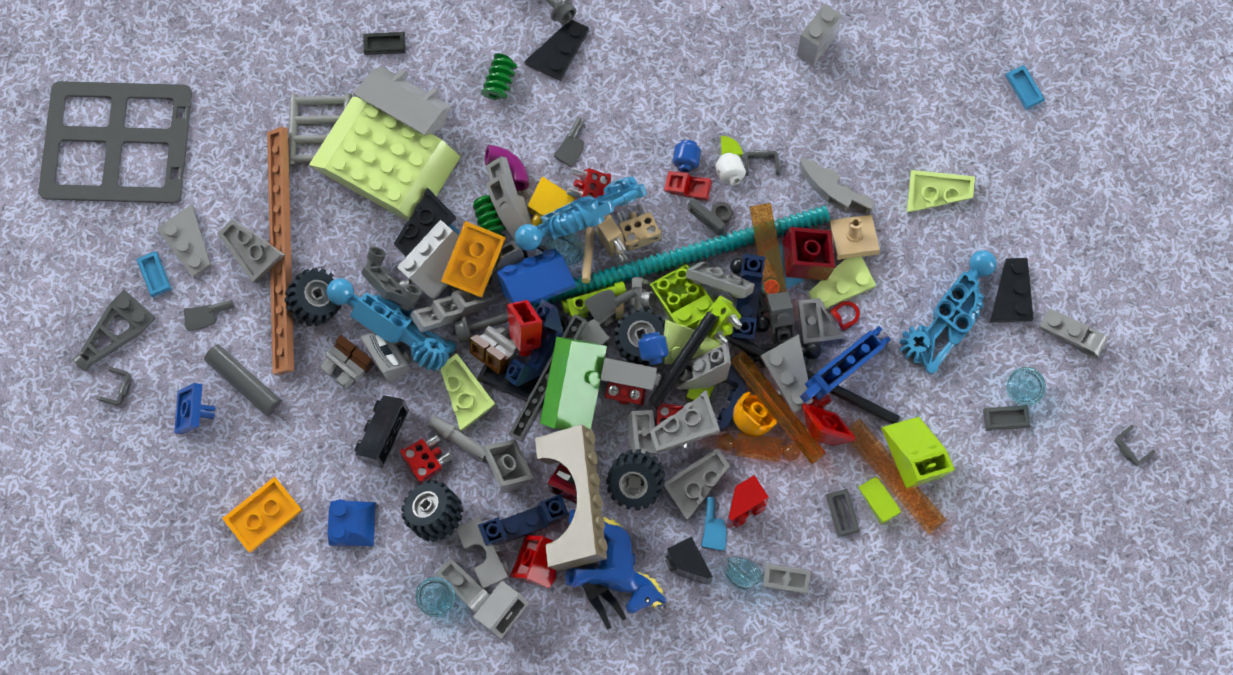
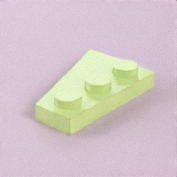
M862 257L848 258L843 260L833 270L827 281L821 280L809 291L808 295L810 299L820 298L825 305V309L875 288L876 284Z
M457 353L447 360L440 370L460 431L462 432L495 407L496 404Z

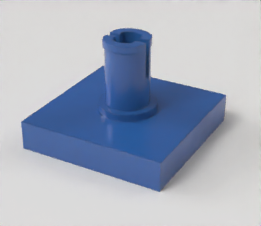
M193 383L177 391L175 434H185L198 428L200 417L214 419L215 412L212 411L216 410L215 406L201 404L203 384Z

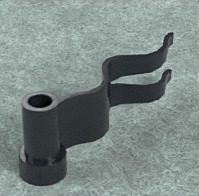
M594 562L574 567L579 569H598ZM591 583L582 585L587 598L598 612L607 630L611 626L599 595L614 608L623 621L627 619L618 601L608 588Z

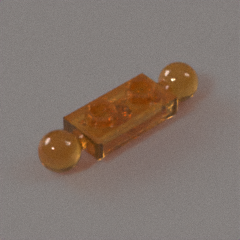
M738 432L737 440L730 434H722L717 440V445L722 451L736 448L735 456L779 462L780 455H783L789 461H794L800 456V449L796 444L790 443L783 447L781 446L782 439L750 436Z

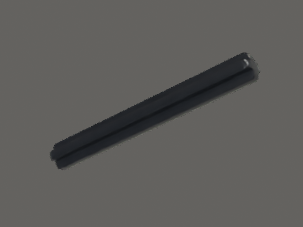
M709 311L705 314L649 398L651 404L656 407L662 404L718 320L715 314Z

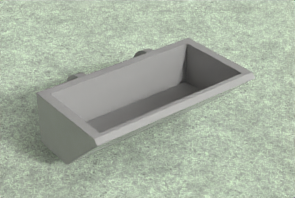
M383 66L372 69L353 93L356 97L423 136L443 128L452 107L437 98L439 95L438 89L433 88L426 92L406 80L408 77L407 71L401 70L395 74Z

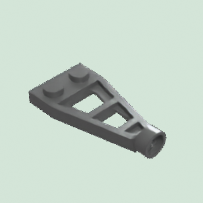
M123 290L108 305L81 351L72 360L82 370L86 371L90 366L139 336L156 317L127 291ZM116 316L123 317L130 325L129 329L120 335H113L109 331V325ZM101 334H106L112 341L107 347L99 351L94 347V343Z

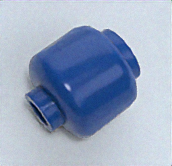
M682 140L681 143L674 147L672 163L680 172H691V170L699 166L700 147L692 140Z
M659 332L643 334L642 338L638 341L640 357L643 361H649L650 365L662 363V358L667 357L669 354L666 337L660 335Z

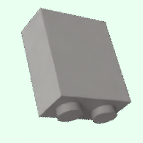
M824 4L800 35L797 56L814 67L837 37L842 14Z
M605 358L600 380L653 390V386H658L660 373L656 372L657 367Z

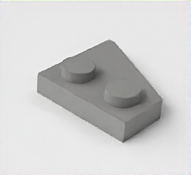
M820 298L797 301L802 344L845 339L844 334L839 330L834 322L835 320L827 312Z

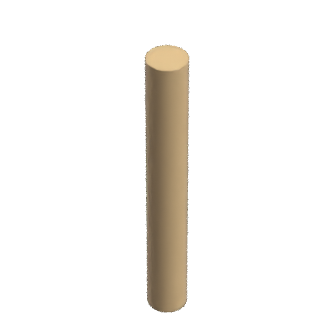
M592 227L586 228L581 280L583 283H589L591 277L595 231Z

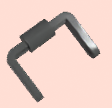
M755 150L754 152L745 153V176H749L748 158L760 159L775 157L776 175H779L778 153L767 150Z
M109 367V371L125 375L124 382L121 384L116 401L98 396L97 400L118 406L122 404L124 396L126 397L128 394L132 376L127 371Z
M1131 425L1115 438V443L1125 458L1138 466L1154 454L1155 450L1153 449L1138 461L1134 453L1120 439L1134 428Z

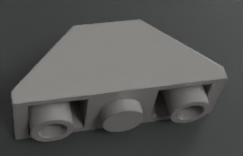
M725 343L691 360L676 381V388H710L726 380L731 366L728 345Z

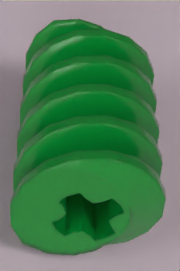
M495 53L494 59L491 61L492 67L488 70L489 74L486 76V82L483 84L484 89L481 91V94L491 100L506 99L507 94L503 91H510V87L506 84H512L513 81L509 77L515 76L513 70L517 69L518 66L509 56Z
M490 195L475 199L473 209L475 210L478 226L505 237L501 233L506 228L505 226H499L502 224L500 218H497L499 215L495 211L496 209Z

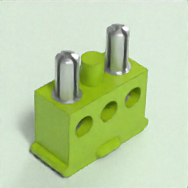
M719 296L707 310V312H712L718 317V320L708 333V337L719 342L721 345L728 344L725 336L733 332V327L736 329L742 327V323L739 321L742 316L732 305L733 302L723 296Z

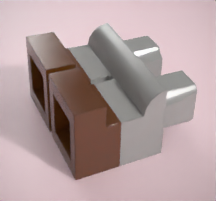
M488 326L483 335L479 336L476 334L470 338V354L482 363H485V365L499 375L511 365L514 358L517 359L519 350L512 339H507L508 331L503 326L495 329Z
M340 335L334 347L325 354L327 359L322 364L321 369L330 377L337 369H340L342 373L336 381L346 389L354 381L358 383L375 364L369 356L359 348H356L344 336Z

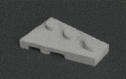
M706 260L687 269L686 278L692 279L696 284H706L712 286V289L716 291L730 292L736 298H745L753 293L755 284L736 275H725L724 269L720 267L711 268L709 267L710 262Z

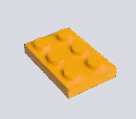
M464 221L441 282L482 298L506 237Z
M274 476L222 519L246 550L252 553L303 512V510Z

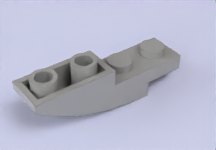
M501 156L486 166L490 178L486 186L502 223L515 241L517 229L521 225L531 224L524 197L517 195L507 157Z
M801 159L799 169L802 175L824 200L844 213H847L849 207H852L866 215H870L875 202L869 196L858 194L847 185H839L840 176L833 169H825L812 159Z

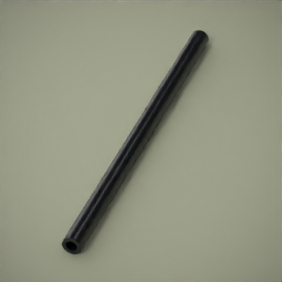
M732 333L725 336L728 343L760 359L762 354L769 351L748 340L732 338ZM806 369L809 380L815 373ZM839 385L829 392L891 424L897 423L900 418L899 415Z

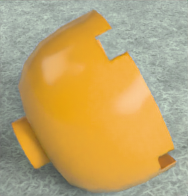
M747 392L738 399L734 406L733 420L743 433L750 436H761L776 425L778 416L775 418L774 415L776 409L769 399L762 394L757 393L753 395L750 394L751 392Z

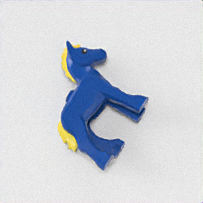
M575 510L570 511L569 525L574 517ZM603 517L605 521L604 538L608 546L606 551L607 559L600 561L599 569H568L566 571V585L575 588L585 583L602 585L611 590L630 593L631 597L626 604V610L631 614L648 606L656 608L657 605L662 606L667 600L662 594V588L658 587L659 584L656 580L649 578L647 574L634 571L633 566L635 565L636 557L632 553L631 537L625 528L613 519L609 520Z

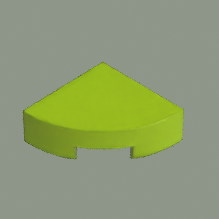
M721 136V156L726 153L736 154L739 157L743 156L742 149L736 140L728 136Z

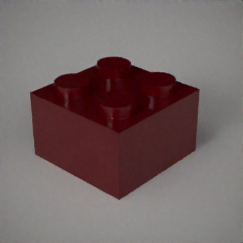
M790 227L782 240L786 277L827 281L835 269L831 230Z

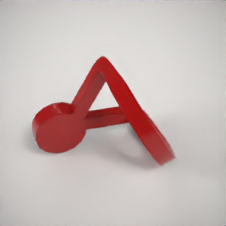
M843 301L829 310V313L843 331L853 326L860 317L858 306L850 301ZM843 306H851L855 310L856 316L852 321L843 325V320L837 311Z

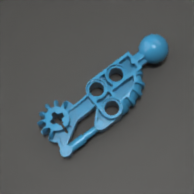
M634 177L620 178L608 184L604 188L605 194L596 199L590 196L577 199L540 217L542 224L538 226L533 224L521 225L515 233V242L520 249L531 251L535 250L540 245L542 238L547 235L552 239H556L587 227L596 226L605 220V215L615 210V206H623L629 204L628 201L631 203L637 198L646 196L644 184H638Z
M980 250L972 254L969 261L970 270L968 272L964 271L935 306L932 312L934 321L929 327L919 325L917 330H915L911 326L909 332L904 331L902 333L903 338L899 340V344L904 346L900 348V352L907 351L905 359L913 356L912 360L914 363H922L927 374L933 375L938 370V367L945 360L950 350L961 342L976 323V319L979 318V311L984 306L982 303L984 295L979 291L980 287L978 284L980 282L977 280L980 277L989 276L995 271L997 262L991 252ZM952 292H959L962 299H955ZM939 308H946L949 315H942L939 312ZM956 321L964 322L966 329L958 328ZM945 328L947 329L948 344L933 359L935 339ZM920 341V346L915 347V342Z
M344 278L334 279L327 286L326 293L332 303L338 306L348 304L354 308L350 316L390 343L400 341L409 345L412 350L410 355L414 358L413 361L419 363V367H425L427 371L431 369L436 372L437 369H441L457 347L455 342L446 341L429 330L420 332L410 317L413 310L406 311L401 308L400 304H396L395 301L384 299L377 294L373 296L367 292L360 298L354 294L353 285Z

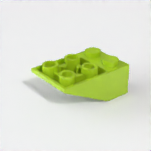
M685 264L650 283V287L669 321L695 330L698 322L714 302L702 285L686 278L689 266Z
M920 417L881 428L906 489L944 478L955 470L946 448Z

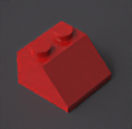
M526 535L509 577L541 588H550L555 582L557 574L555 569L548 567L546 545L554 541L544 536Z

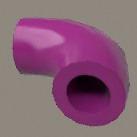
M487 145L484 156L485 165L490 164L501 156L507 157L516 191L527 189L529 187L527 170L518 156L508 149Z

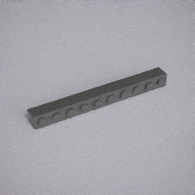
M574 314L562 337L579 340L587 325V321ZM553 354L509 433L512 438L522 443L544 404Z

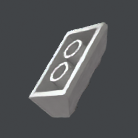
M441 220L397 266L405 276L433 301L449 285L441 282V279L459 237Z

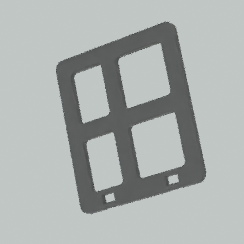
M69 81L54 83L50 94L38 189L39 195L46 200L178 202L182 196L192 100L190 87L180 84ZM68 97L111 98L109 125L106 127L64 126L63 119L66 99ZM131 98L173 100L171 127L168 129L125 127L128 100ZM178 108L185 109L184 118H177ZM61 142L107 143L101 185L56 184ZM124 143L169 145L165 185L163 187L118 186L122 146ZM172 169H178V179H171Z

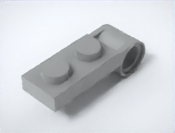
M1050 308L1039 326V329L1080 348L1082 353L1090 354L1089 357L1094 359L1099 357L1108 340L1103 333Z
M452 558L435 573L475 614L490 596Z

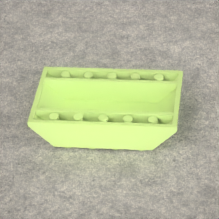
M352 97L309 166L404 220L409 221L416 205L420 203L427 187L437 197L461 156L437 136L431 133L423 136L360 98Z

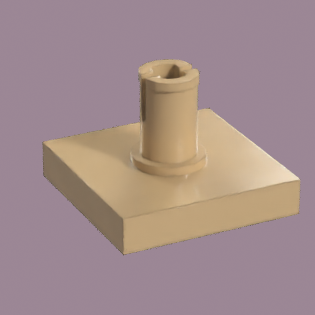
M872 215L829 221L837 260L879 255L880 248Z

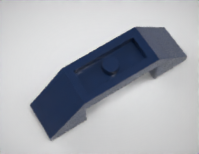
M744 254L740 277L755 285L753 293L745 298H737L736 310L742 316L739 319L742 327L740 329L733 327L732 338L754 341L765 256Z
M543 299L536 309V313L542 320V325L545 326L541 335V346L532 351L528 363L514 358L507 369L505 379L516 386H520L542 374L554 352L556 337H562L564 334L557 307Z
M735 358L732 359L727 379L723 382L737 389L731 390L727 399L730 403L727 409L722 408L717 418L720 420V422L717 421L720 433L727 431L733 419L734 406L738 399L747 391L739 363Z
M561 494L540 501L537 507L502 520L497 517L478 524V528L485 546L499 545L547 528L567 517L569 513Z

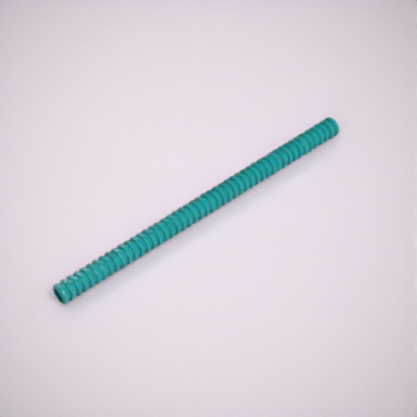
M822 205L821 208L808 209V212L802 211V214L798 212L795 216L791 214L788 218L784 216L783 219L770 220V223L764 222V225L760 223L757 227L755 225L751 226L750 229L748 227L745 230L739 229L738 232L733 231L732 234L726 233V236L720 235L719 238L715 236L713 240L708 238L706 242L702 240L699 244L695 242L694 245L688 244V247L681 246V249L675 248V251L671 249L668 253L664 251L661 255L657 253L654 257L650 255V258L643 257V260L637 259V262L630 261V264L626 262L623 266L621 264L617 265L618 267L616 268L612 266L610 270L605 268L603 272L602 270H599L598 273L592 272L589 283H583L581 281L582 276H579V279L573 278L576 288L546 299V301L554 304L556 300L560 302L563 298L566 300L570 296L573 298L574 295L587 294V291L594 292V289L600 290L601 287L604 289L608 285L612 287L614 283L621 281L625 283L626 280L632 281V278L638 276L643 278L645 274L649 276L652 272L656 274L659 270L663 272L666 268L670 270V267L677 268V265L683 266V263L690 264V261L694 263L697 259L701 261L704 257L708 259L710 255L715 257V254L721 255L722 252L728 253V250L734 251V248L738 250L741 249V246L745 248L748 244L752 246L753 243L766 242V239L772 240V237L779 238V235L783 237L790 227L810 229V226L816 227L817 224L821 226L823 222L829 223V212L827 207ZM541 302L532 305V307L536 309V306H539Z

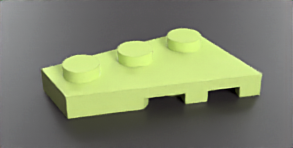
M911 170L907 213L972 199L975 176Z
M665 319L664 336L666 337L669 354L667 357L662 358L664 364H673L695 330ZM707 335L691 360L721 346V344Z

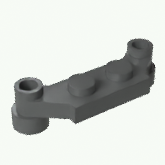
M370 247L367 254L368 260L361 274L384 299H390L399 303L401 308L406 311L413 310L415 302L419 300L422 293L421 289L411 284L406 285L403 289L381 266L386 255L385 251L379 247Z

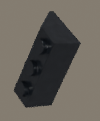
M385 395L375 403L373 418L367 421L364 427V432L366 433L363 439H359L355 446V455L359 460L381 469L409 412V408L403 399Z

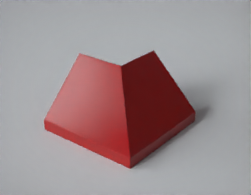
M806 403L802 405L806 427L816 442L836 446L855 441L856 437L836 412Z

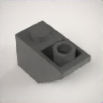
M514 241L505 244L501 248L487 283L491 289L500 287L497 271L502 270L507 265H514L525 259L522 250Z
M789 292L767 294L773 343L786 342L794 337V311Z

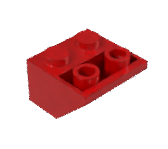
M755 475L735 486L727 520L728 528L732 526L738 528L747 522L746 519L751 514L755 517L766 510L765 507L767 506L769 496Z

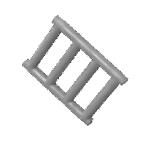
M345 93L344 96L298 97L297 94H291L288 137L290 167L295 166L296 163H310L315 156L296 155L297 144H322L328 136L297 135V124H335L341 116H298V105L344 104L345 109L352 99L351 93Z

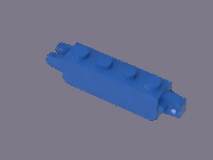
M878 326L873 331L870 330L805 383L808 389L799 397L805 403L814 396L820 401L877 355L891 341L890 337H885L880 341L877 335L883 329Z

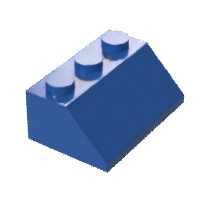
M555 248L547 249L534 257H527L514 265H507L502 270L496 272L502 293L510 303L528 300L531 305L541 302L542 299L546 300L576 288V283L563 256Z

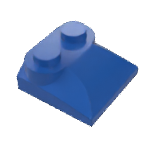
M342 499L331 501L328 515V545L374 546L376 502L345 501Z

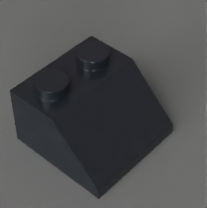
M692 536L667 549L665 562L671 572L675 570L678 576L706 585L712 582L713 576Z

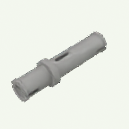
M436 415L431 418L427 427L442 435L444 440L453 442L480 460V462L484 461L486 456L482 449L483 446L458 431L455 425H449Z

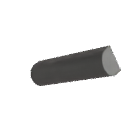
M219 344L213 346L206 353L204 361L265 416L268 417L282 402L278 396Z

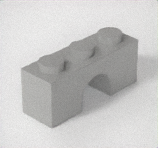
M477 517L459 526L456 531L466 551L476 547L486 551L484 563L475 567L474 570L483 589L487 591L499 585L501 581L509 580L507 574L510 573L506 561L501 562L497 555L501 553L498 545L485 546L478 528V524L484 522L481 521L480 517Z

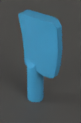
M707 497L706 519L701 547L723 551L726 545L725 521L723 519H715V498Z

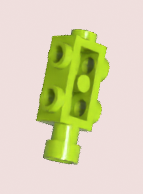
M624 282L614 283L612 287L561 301L563 311L568 313L569 317H572L574 314L581 318L587 317L589 310L585 306V300L609 289L617 297L627 292ZM577 299L580 301L579 307L575 304Z

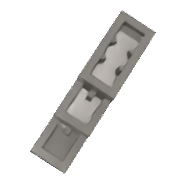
M488 284L482 298L459 289L453 291L450 297L434 300L429 307L413 310L410 317L420 332H424L457 321L464 315L466 317L495 303L499 298Z

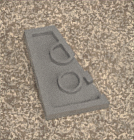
M192 204L157 228L193 278H196L212 266Z
M230 220L217 233L252 282H258L285 256L284 253L237 220Z
M798 334L760 356L792 413L802 409V405L805 402L799 396L808 389L805 385L808 381ZM812 398L806 404H811L813 402Z
M706 390L697 399L683 406L684 408L675 415H671L650 430L657 454L720 433Z
M718 448L664 482L663 487L686 521L689 520L730 467Z

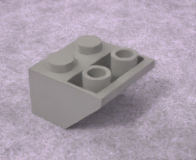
M501 581L473 617L495 637L502 639L528 606L529 602L520 593Z

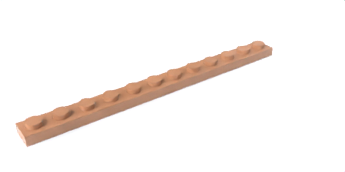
M279 127L267 132L270 244L285 254L270 269L272 372L278 376L294 371L293 318L291 317L293 313L287 311L286 307L289 304L284 301V298L287 296L285 291L292 281L288 128Z

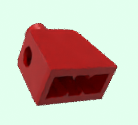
M528 300L507 304L510 337L521 356H530L532 349H537L541 346L542 320Z

